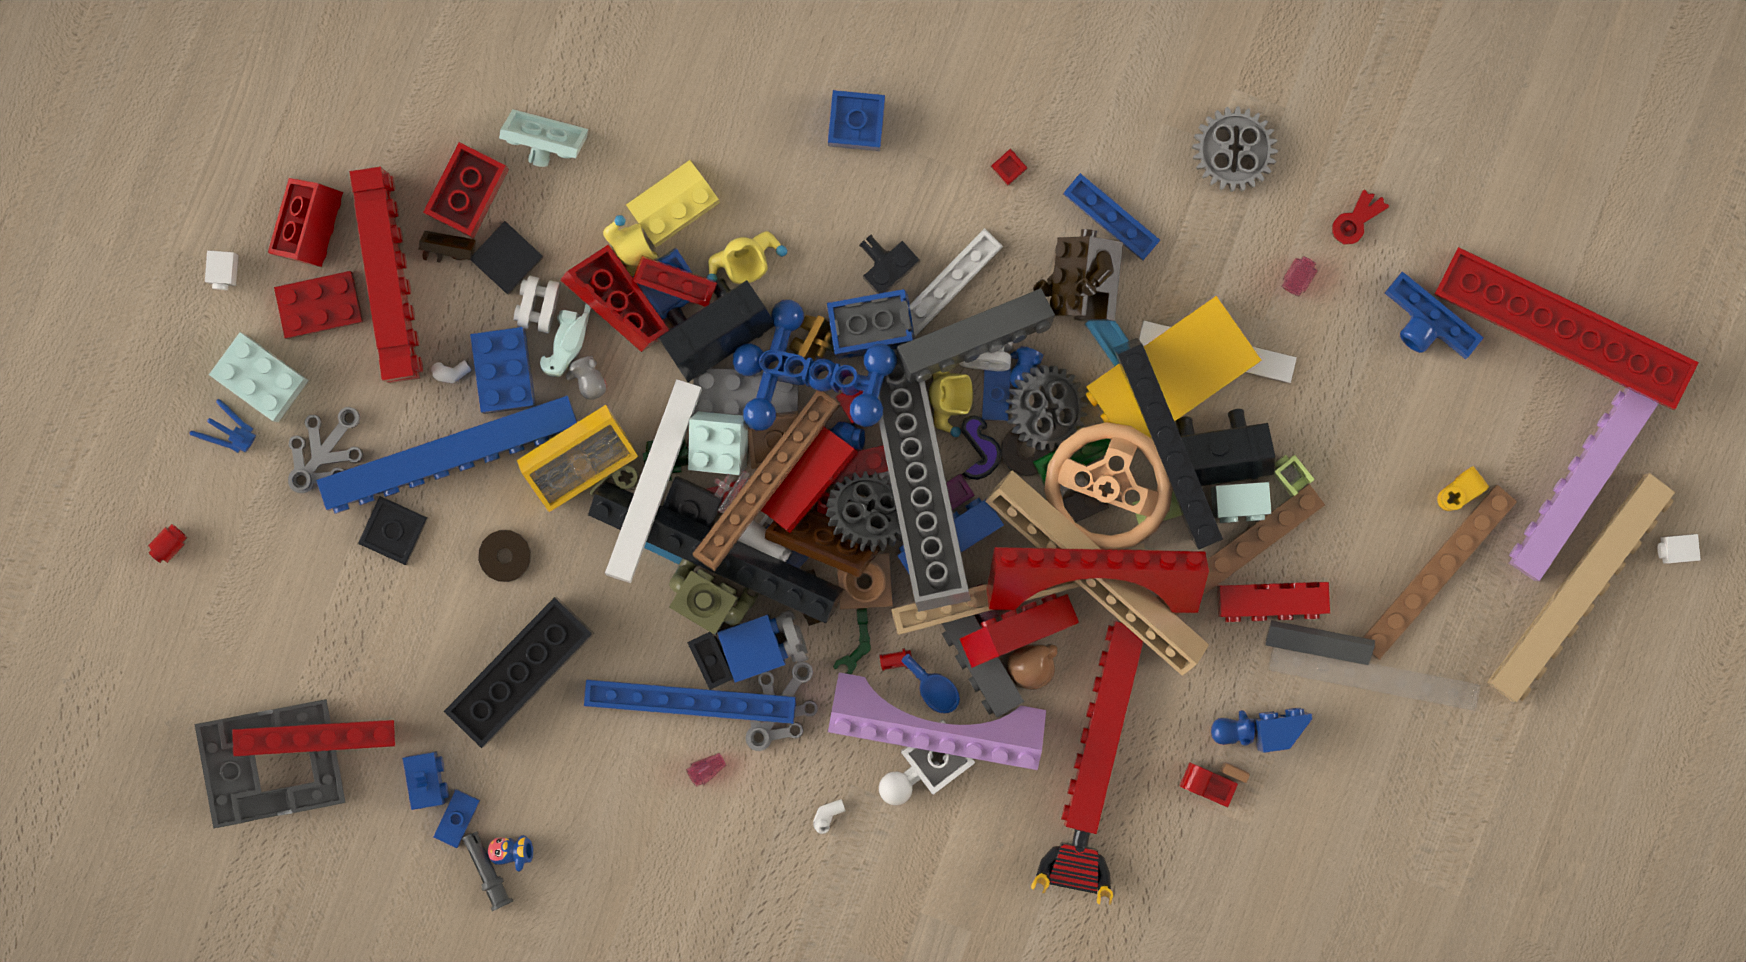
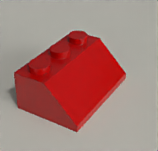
M289 178L268 253L304 264L322 267L327 256L330 237L334 231L336 216L341 207L343 192L319 183Z

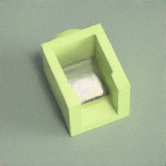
M1284 455L1275 463L1274 476L1291 497L1298 494V491L1305 485L1315 480L1295 455L1290 458Z

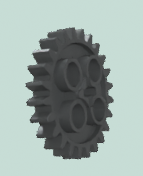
M1040 365L1039 369L1032 367L1030 368V373H1022L1024 381H1014L1018 387L1017 389H1009V392L1014 397L1013 399H1006L1007 403L1012 404V408L1006 410V413L1012 414L1013 418L1007 422L1008 424L1016 425L1012 433H1021L1018 440L1022 442L1027 441L1028 447H1035L1036 445L1037 450H1044L1045 448L1046 450L1053 451L1054 446L1058 448L1064 440L1077 432V426L1084 427L1080 417L1087 416V413L1081 411V408L1087 406L1088 403L1081 402L1080 398L1084 397L1086 393L1078 392L1082 384L1080 382L1072 383L1075 375H1066L1067 369L1058 370V366L1051 365L1049 368L1048 365ZM1055 385L1057 392L1056 395L1053 397L1051 391L1052 387ZM1033 394L1034 403L1030 406L1029 397ZM1061 410L1064 411V419L1062 421L1059 417ZM1039 419L1042 421V428L1040 430L1037 429Z
M864 471L862 478L853 473L851 480L845 476L842 483L837 482L835 489L831 490L826 507H828L826 516L831 517L828 525L836 526L834 535L843 534L841 542L849 539L851 540V548L858 543L860 544L861 551H864L865 547L869 546L870 550L874 552L877 545L884 551L887 543L894 547L896 540H902L892 485L887 483L888 476H884L882 480H879L876 472L872 478L868 477L866 471ZM858 494L864 495L866 498L860 497ZM848 514L854 515L856 518H852Z

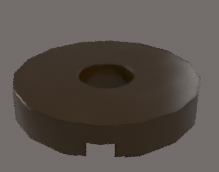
M1013 427L1005 435L1001 444L1004 463L1011 471L1013 470L1019 475H1035L1038 471L1033 462L1053 451L1046 450L1045 448L1044 450H1037L1035 445V452L1031 457L1022 456L1020 446L1025 442L1018 440L1021 433H1012V430L1015 428Z
M498 530L489 534L482 541L478 554V561L483 572L489 578L498 582H510L520 578L527 571L531 558L528 542L520 534L511 530ZM503 548L509 549L512 553L511 561L506 564L498 560V552Z

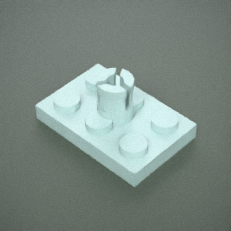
M512 109L500 130L499 138L506 140L512 145L522 144L530 146L529 163L545 167L549 164L550 152L557 153L562 158H576L587 138L588 129Z

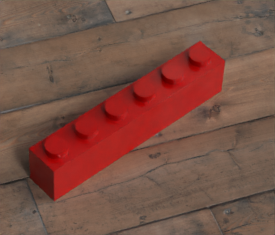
M394 720L232 729L233 756L395 746Z

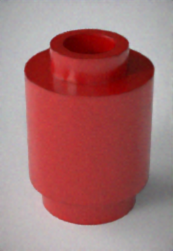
M171 524L168 528L165 527L148 545L151 549L149 554L159 563L163 560L168 563L185 545L184 541L187 539V536L175 525Z

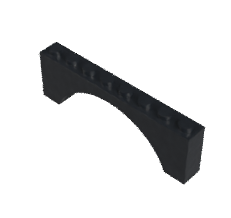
M1138 338L1113 347L1119 365L1166 471L1192 541L1199 550L1223 540L1143 344Z

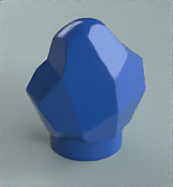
M838 422L830 429L831 432L855 450L863 449L865 444L864 429H859L848 422Z

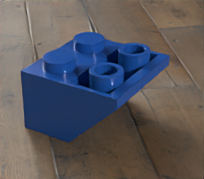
M1301 708L1285 709L1284 715H1278V712L1275 711L1259 713V718L1254 719L1257 750L1266 753L1290 749L1311 722L1312 714L1304 712V709Z

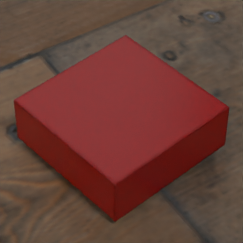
M1011 148L991 165V168L1007 186L1028 169Z

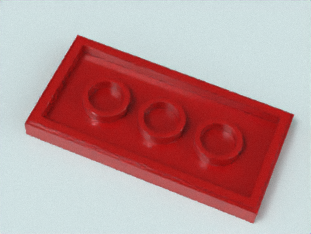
M824 427L761 509V512L791 533L856 455L857 451Z

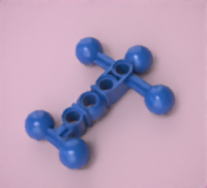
M791 299L781 300L775 304L771 311V317L776 330L770 350L763 352L759 346L750 343L741 345L733 354V366L739 374L755 376L762 370L764 371L756 398L747 402L743 409L745 424L756 431L768 429L776 420V410L771 401L777 381L795 385L806 384V386L820 392L833 389L837 393L841 390L846 395H855L859 391H863V394L857 396L852 401L850 415L852 420L860 426H873L880 421L883 415V406L878 399L883 378L893 372L897 363L895 351L884 344H875L866 351L864 366L869 372L868 376L858 374L850 365L841 366L828 359L813 361L812 358L808 357L805 360L803 356L787 353L786 348L791 332L800 328L804 321L802 307ZM779 361L776 368L768 369L770 363ZM804 366L801 373L793 374L796 367ZM829 371L826 378L818 379L821 372ZM854 376L850 384H843L846 377Z

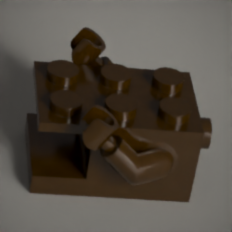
M1081 229V236L1058 237L1055 248L1054 272L1048 277V282L1044 279L1036 282L1033 291L1042 289L1045 297L1051 296L1050 307L1055 316H1074V320L1115 321L1123 242L1096 237L1097 231L1090 229Z

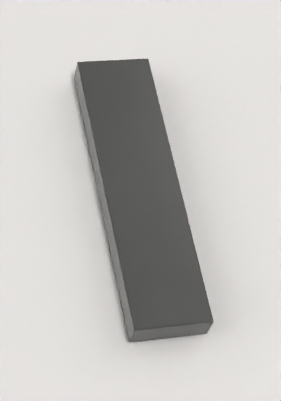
M1271 620L1265 646L1369 665L1375 647V640Z

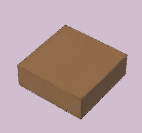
M1226 762L1222 764L1220 769L1221 772L1244 783H1247L1250 776L1248 772Z

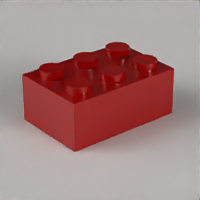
M458 142L423 213L474 239L509 168Z

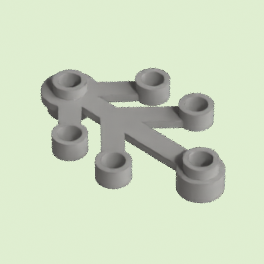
M345 407L339 412L338 425L322 445L319 431L322 425L320 417L309 415L305 419V426L309 432L312 456L306 466L302 451L306 446L305 439L301 436L290 438L289 447L292 449L294 470L289 474L288 484L294 492L306 493L312 489L314 484H317L316 480L333 475L338 470L341 472L345 471L343 468L337 467L331 472L314 473L321 464L342 461L357 463L362 460L363 451L358 447H351L345 451L331 452L348 428H354L359 424L360 414L356 409ZM352 413L355 417L352 423L346 421V415ZM311 418H316L318 421L317 426L314 428L309 426ZM295 439L301 440L302 445L300 448H294L293 441ZM353 450L359 452V457L355 460L350 457V453ZM301 475L306 477L304 485H299L297 481Z
M800 662L794 665L792 669L793 678L781 696L793 697L801 683L811 679L813 669L809 663ZM800 667L807 669L808 674L805 677L798 675L797 671ZM768 671L761 673L758 677V682L762 686L763 694L774 695L772 685L774 682L773 674ZM764 674H768L771 677L769 684L762 683L761 677ZM809 700L803 705L795 706V717L802 715L814 716L818 710L817 704ZM809 703L815 707V711L811 714L805 711V706ZM750 720L751 728L746 733V743L752 750L762 751L769 747L772 740L787 737L799 738L803 733V727L800 723L794 722V724H790L787 728L771 730L775 722L763 721L761 724V721ZM796 725L800 728L798 735L791 734L790 728ZM756 733L763 734L764 740L761 743H757L754 740Z

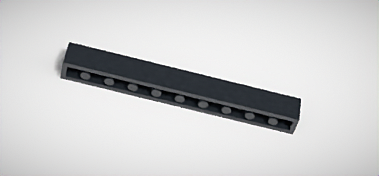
M606 481L594 494L588 516L621 530L634 493ZM659 506L646 542L821 622L827 623L836 611L844 590L843 588L740 541L736 542L717 569L713 571L693 557V552L711 528Z

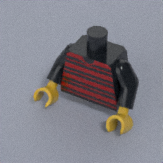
M1076 829L1072 844L1061 842L1059 846L1052 847L1040 860L1036 877L1031 884L1033 890L1037 883L1042 884L1044 887L1042 893L1046 892L1049 885L1097 894L1096 901L1099 905L1102 896L1109 898V905L1112 904L1113 899L1110 871L1104 856L1098 854L1097 849L1088 847L1089 832Z

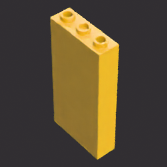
M1217 296L1144 346L1174 421L1262 361ZM1119 364L1086 386L1089 392L1085 395L1093 407L1098 404L1104 412L1100 415L1104 423L1132 426L1151 438Z

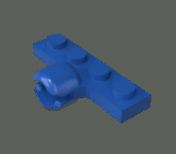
M1403 271L1385 291L1388 297L1411 316L1410 321L1400 333L1401 340L1410 349L1422 353L1438 338L1464 359H1467L1482 341L1483 337Z

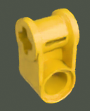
M1471 466L1438 493L1437 503L1445 511L1458 510L1485 492L1489 486L1476 468ZM1454 494L1456 496L1453 499L1454 503L1449 504L1447 502L1450 498L1449 495Z

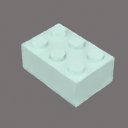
M241 332L209 374L274 422L280 421L309 381Z

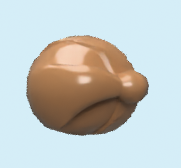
M1047 644L1046 646L1027 645L1016 649L1009 657L1007 672L1011 680L1019 687L1030 690L1046 686L1054 676L1055 665L1053 658L1058 653L1057 647L1053 644Z

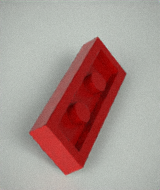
M645 256L641 257L633 281L638 284L704 307L709 305L717 284L716 281Z

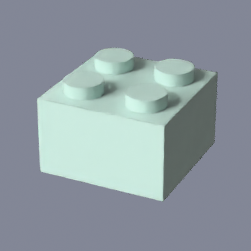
M698 411L689 419L688 470L740 475L747 468L748 426L745 424L743 416Z
M1269 482L1211 487L1212 513L1214 518L1220 519V523L1238 522V517L1246 516V521L1265 520V515L1271 514Z

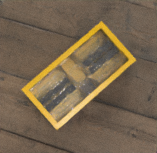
M604 405L519 458L517 463L522 475L547 511L551 512L636 459L638 455L633 444L607 405Z

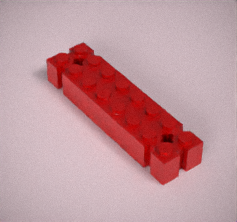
M381 166L349 171L355 199L354 205L376 347L379 354L381 379L389 384L420 379L419 372H423V363L421 356L418 357L415 353L416 346H419V337L417 330L414 331L411 322L415 320V311L413 305H410L407 295L411 294L409 279L405 278L403 270L407 269V260L405 253L401 252L399 243H403V234L401 227L397 226L395 217H399L397 201L394 202L393 198H391V192L395 191L394 178Z

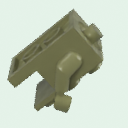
M682 558L678 569L669 583L670 588L677 593L669 608L714 635L720 632L724 622L732 626L739 624L747 611L753 607L758 598V593L755 596H751L747 593L749 588H745L741 596L738 597L735 595L738 590L726 583L716 584L713 582L715 576L703 569H698L697 572L694 571L697 565Z

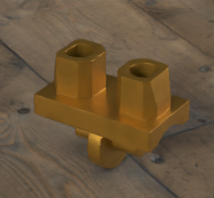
M805 315L801 328L808 331L809 334L805 341L795 337L789 349L795 354L803 356L805 360L809 357L813 361L816 356L823 358L827 350L834 353V346L830 345L832 341V334L829 333L831 329L830 322L820 315L817 318Z

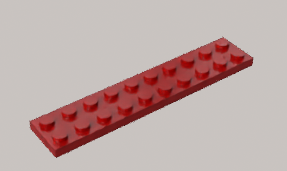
M1460 247L1457 248L1434 294L1672 410H1676L1699 362Z

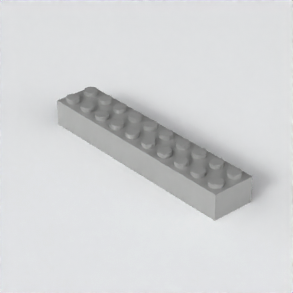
M897 360L895 369L891 374L883 378L878 399L883 406V415L879 421L915 603L918 612L971 601L926 383L925 381L909 383Z

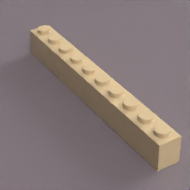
M1013 470L997 484L985 501L1037 548L1101 549ZM1091 578L1075 580L1182 676L1198 664L1209 644L1172 613L1145 587L1116 579Z
M1650 473L1644 474L1487 681L1489 685L1512 702H1518L1519 699L1523 701L1531 691L1530 684L1534 679L1539 680L1547 670L1545 664L1550 658L1555 659L1563 648L1561 643L1564 639L1572 637L1579 626L1576 623L1582 616L1586 617L1595 606L1592 603L1598 595L1602 596L1610 586L1608 581L1613 574L1618 575L1626 565L1624 560L1628 554H1634L1642 544L1640 541L1641 537L1645 532L1650 533L1658 522L1656 517L1661 511L1663 513L1666 512L1672 505L1674 500L1671 497L1675 493L1672 489Z

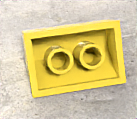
M689 160L627 203L626 206L657 248L717 206L720 201L700 172Z

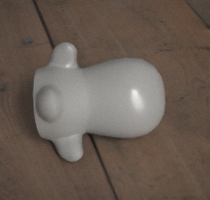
M593 356L583 357L569 364L570 371L566 375L567 380L578 379L582 396L590 400L601 397L607 387L600 371L595 369L597 362Z

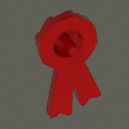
M1364 189L1358 198L1353 212L1340 214L1333 222V237L1343 245L1357 243L1364 234V223L1389 208V205L1384 203V198L1380 197L1371 206H1368L1375 194H1368Z

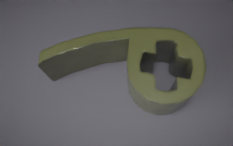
M625 465L600 480L591 489L590 494L594 496L597 490L612 477L620 488L626 490L633 489L639 482V473L633 467ZM622 472L633 473L634 478L630 479L632 483L627 484L620 481V477H623Z

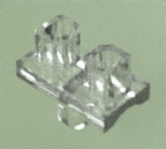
M743 470L733 488L730 484L735 477L731 474H727L723 481L718 478L714 480V483L720 486L714 494L721 499L726 491L729 492L718 509L719 512L724 513L751 478L750 473Z

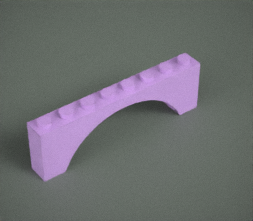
M839 673L828 732L1038 770L1043 746L1046 710L1020 705L1010 714L991 722L972 725L937 723L915 717L892 706L871 688L865 677Z

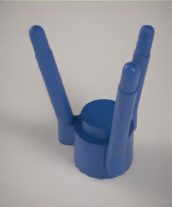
M217 399L216 403L241 429L236 426L232 431L209 418L207 422L230 436L228 440L231 442L196 431H190V435L230 448L237 453L240 450L246 453L256 438V435L252 433L253 428L243 422L223 401Z

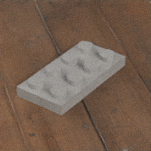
M708 369L705 374L694 378L693 385L701 387L702 391L693 415L700 411L743 416V409L747 402L757 396L764 371L755 376H744L735 369ZM777 381L771 401L776 413L798 411L799 385Z

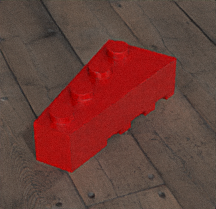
M609 244L566 271L560 280L641 352L660 340L658 337L669 331Z
M1056 593L1041 599L1043 604L1037 605L1036 601L1022 606L1023 612L1017 614L1016 610H1012L1002 614L1003 620L998 622L995 617L980 623L982 629L960 638L971 668L1078 624L1079 620L1068 594L1058 598Z

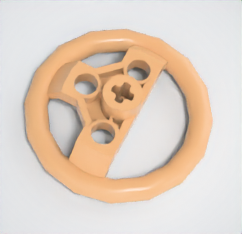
M1108 422L1081 428L1064 440L1048 463L1044 486L1046 500L1098 547L1111 550H1121L1137 546L1155 533L1170 510L1173 492L1153 440L1132 426ZM1106 438L1112 439L1104 459L1086 466L1070 459L1076 451L1087 443ZM1137 449L1143 452L1153 466L1157 481V491L1138 485L1133 476L1130 465ZM1120 456L1123 458L1124 467L1122 470L1115 471L1110 467L1109 461L1111 457ZM1084 471L1089 474L1090 483L1087 486L1077 484L1075 477L1078 472ZM1111 483L1112 492H1105L1103 485ZM1063 485L1069 489L1094 497L1101 502L1110 503L1147 517L1128 532L1115 535L1092 533L1077 524L1064 507L1060 486ZM1136 490L1140 494L1139 503L1135 505L1129 504L1125 499L1126 492Z

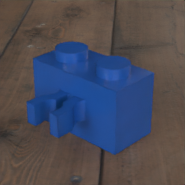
M437 751L403 757L411 810L445 804V798H449L447 783H442L441 772H444L442 756L438 757Z

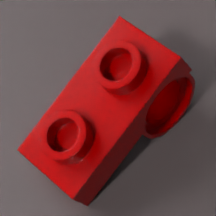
M1189 762L1179 786L1228 808L1238 783Z

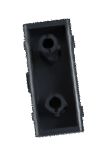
M724 279L716 280L717 284L714 293L718 299L689 318H686L680 307H675L667 313L666 317L672 323L673 328L658 338L687 382H690L699 375L705 374L708 369L733 354L738 347L748 344L756 338H760L765 332L774 327L772 317L748 280L732 290Z
M1240 408L1228 412L1230 429L1195 434L1191 417H1181L1176 420L1179 434L1201 486L1244 479L1253 480L1259 477L1274 475L1275 451L1269 424L1262 423L1247 426L1245 412Z

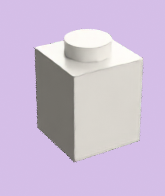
M207 251L205 282L212 284V289L228 290V286H236L238 255L234 252Z
M1698 534L1660 537L1661 543H1658L1657 549L1660 559L1662 558L1663 563L1701 560Z

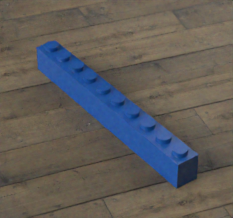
M567 395L316 481L326 510H333L334 514L349 510V504L359 502V505H364L375 501L373 496L384 493L385 497L400 492L399 487L409 484L410 488L425 484L424 479L434 476V479L438 480L449 476L450 470L459 468L461 472L475 467L474 462L484 459L485 463L500 459V453L509 451L510 455L524 451V445L533 442L535 446L542 445L549 440V437L563 432L577 423Z

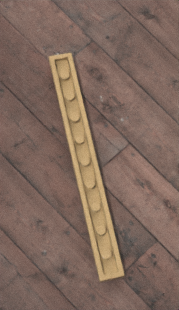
M1144 542L1121 550H1145ZM1075 580L1061 583L1036 593L1026 601L1080 587V585ZM987 584L969 588L971 601L918 612L916 603L891 609L897 634L900 635L990 611L987 599Z

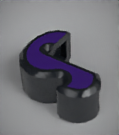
M976 415L966 417L960 428L962 434L982 458L962 473V476L968 480H980L989 476L1000 464L1002 456L999 443L994 438L981 433L982 430L987 428V423Z

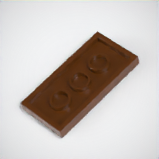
M812 509L807 512L791 533L774 521L765 531L766 540L856 577L862 575L880 550V547L877 545L874 552L870 550L869 546H866L864 551H861L860 544L858 543L851 548V540L848 539L841 542L843 534L834 535L836 526L828 525L831 517H827L825 514Z

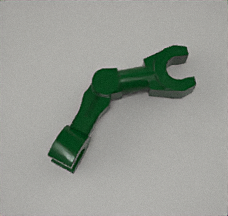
M867 608L857 609L860 644L850 655L847 654L835 661L833 665L835 670L839 665L845 664L848 667V671L845 674L852 675L857 662L871 650L867 625Z

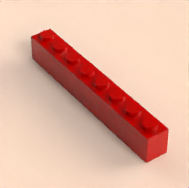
M1117 621L1113 622V626L1108 625L1105 640L1109 641L1107 651L1102 650L1098 665L1103 668L1101 676H1096L1092 691L1096 692L1094 703L1089 702L1086 717L1090 718L1088 728L1083 727L1080 737V743H1084L1082 754H1076L1073 768L1078 770L1076 778L1070 779L1067 794L1071 795L1069 805L1064 804L1061 820H1065V827L1097 834L1144 642L1127 626Z

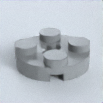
M789 610L776 617V622L780 632H783L785 638H787V641H784L783 644L788 657L791 656L793 662L797 661V663L809 659L806 655L808 651L800 627L793 623L796 617L793 611Z

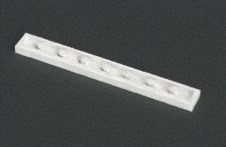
M676 379L605 571L607 576L628 583L632 582L689 427V419L693 416L702 388Z

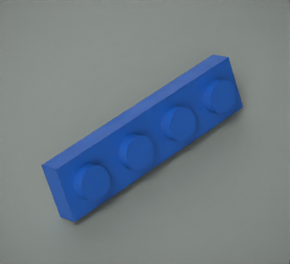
M1081 173L1064 191V196L1119 242H1123V245L1142 261L1159 243V238Z

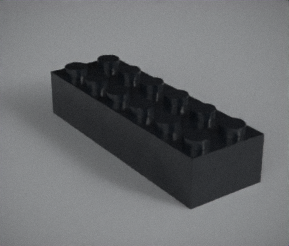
M554 597L443 712L480 748L485 747L595 633L558 597Z

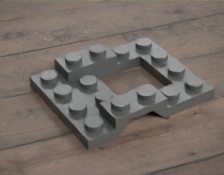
M327 699L194 724L213 829L346 803L336 750L309 752L314 782L263 792L261 791L255 755L233 756L232 729L329 724L331 721Z

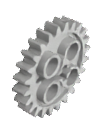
M1239 106L1236 107L1234 113H1231L1229 107H1226L1223 116L1217 110L1215 111V120L1209 116L1206 118L1209 126L1200 124L1198 127L1203 134L1194 135V138L1200 141V143L1192 146V149L1199 151L1198 154L1193 156V159L1201 160L1196 169L1204 168L1206 170L1202 178L1211 176V186L1218 181L1220 182V190H1223L1227 184L1229 185L1230 192L1235 190L1236 185L1243 192L1246 183L1251 188H1254V179H1257L1259 182L1264 181L1262 172L1265 174L1271 173L1267 164L1274 165L1276 163L1270 155L1278 153V150L1271 148V145L1275 144L1277 139H1269V135L1274 130H1265L1264 127L1268 121L1265 120L1259 123V113L1252 118L1250 117L1249 108L1244 114H1241ZM1237 126L1239 130L1236 146L1241 151L1236 155V172H1232L1233 151L1229 150V148L1234 143V127ZM1219 129L1226 130L1229 133V140L1226 142L1219 141L1216 137V131ZM1244 131L1254 133V143L1249 144L1243 140L1242 134ZM1222 155L1226 157L1227 167L1220 168L1216 166L1214 162L1215 156ZM1241 158H1251L1254 163L1253 168L1250 170L1244 169L1241 166Z

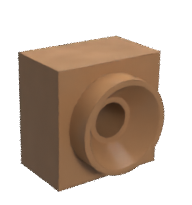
M889 553L876 554L862 573L868 574L872 578V585L868 589H861L857 585L858 577L837 569L838 586L844 589L839 601L840 610L893 606Z

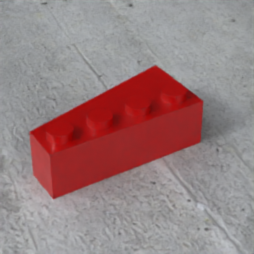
M1329 582L1217 585L1218 617H1225V622H1241V617L1251 616V621H1267V616L1278 615V620H1294L1293 615H1304V619H1320V614H1330Z

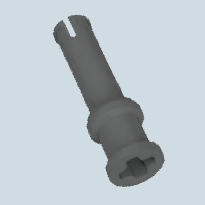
M478 831L463 837L462 840L483 882L481 889L486 891L492 904L491 911L513 902V899L508 897L502 884L504 882L503 877L497 876L480 840Z

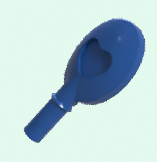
M909 654L902 658L903 664L921 681L919 686L920 694L924 702L932 710L939 713H950L957 708L960 697L956 686L951 680L941 674H928Z

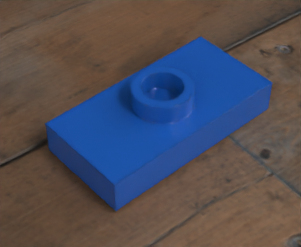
M1011 368L1006 371L984 370L983 420L1008 421L1009 414L1006 413V410L1009 409V403L1006 402V399H1009Z
M456 789L433 837L458 848L480 800Z

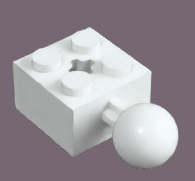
M943 719L940 722H938L946 724ZM906 746L901 750V753L912 767L904 773L890 772L886 774L879 784L880 796L890 805H901L911 797L912 786L919 780H922L931 793L935 794L971 767L975 761L972 758L944 754L942 756L944 760L942 763L938 761L932 762L933 751Z

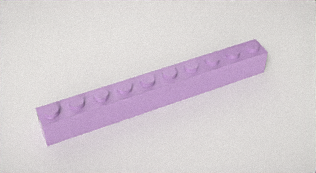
M1628 388L1624 392L1619 391L1611 402L1614 407L1609 414L1604 413L1597 423L1599 429L1595 435L1591 434L1582 445L1585 450L1580 457L1576 456L1568 466L1569 474L1565 479L1561 478L1553 489L1556 492L1550 501L1547 499L1538 511L1541 514L1536 523L1532 521L1524 532L1526 538L1522 544L1517 543L1510 552L1509 556L1512 557L1509 562L1510 565L1534 581L1541 580L1659 403Z

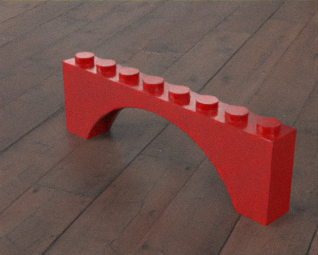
M995 547L986 589L989 610H1016L1028 598L1049 587L1074 580L1105 578L1135 583L1153 591L1166 602L1172 613H1198L1209 568L1206 551Z

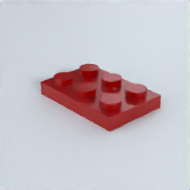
M352 271L274 287L285 339L363 323Z

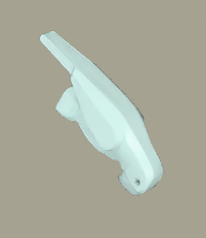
M585 304L582 316L577 312L567 310L559 312L557 320L560 326L554 338L553 355L548 358L544 355L540 361L541 369L546 375L560 377L579 354L590 316L591 307Z

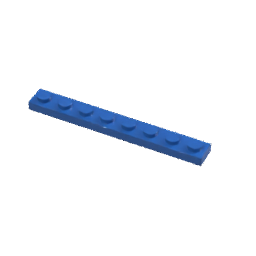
M587 679L584 706L794 724L796 697Z

